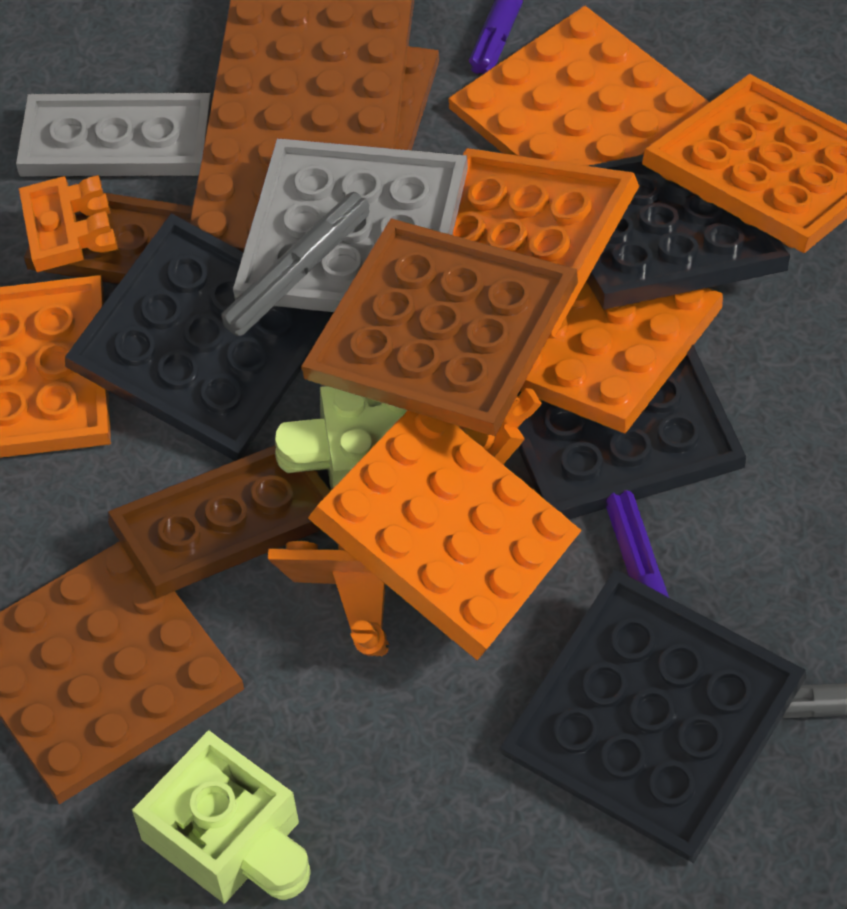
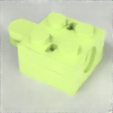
M320 387V419L283 422L277 429L275 446L278 465L287 473L327 469L330 489L332 490L407 410L332 387Z
M209 730L132 810L142 841L224 904L248 878L272 897L279 900H287L297 896L305 889L309 882L311 870L307 853L304 848L287 836L299 823L293 792Z

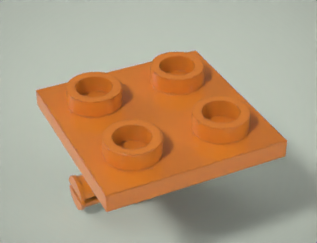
M291 541L286 543V549L268 550V560L293 582L336 584L352 632L351 637L357 650L367 656L382 657L387 654L389 648L386 645H389L385 631L382 629L386 584L340 545L338 550H318V545L315 543Z

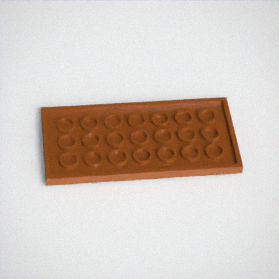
M231 0L190 224L244 252L277 138L396 149L414 0Z

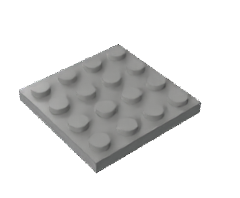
M277 138L233 287L235 300L348 193L357 192L368 201L370 205L368 208L369 215L274 305L334 312L390 218L453 235L468 171L467 156Z

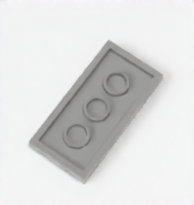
M28 94L16 162L19 176L199 175L212 106L211 94Z

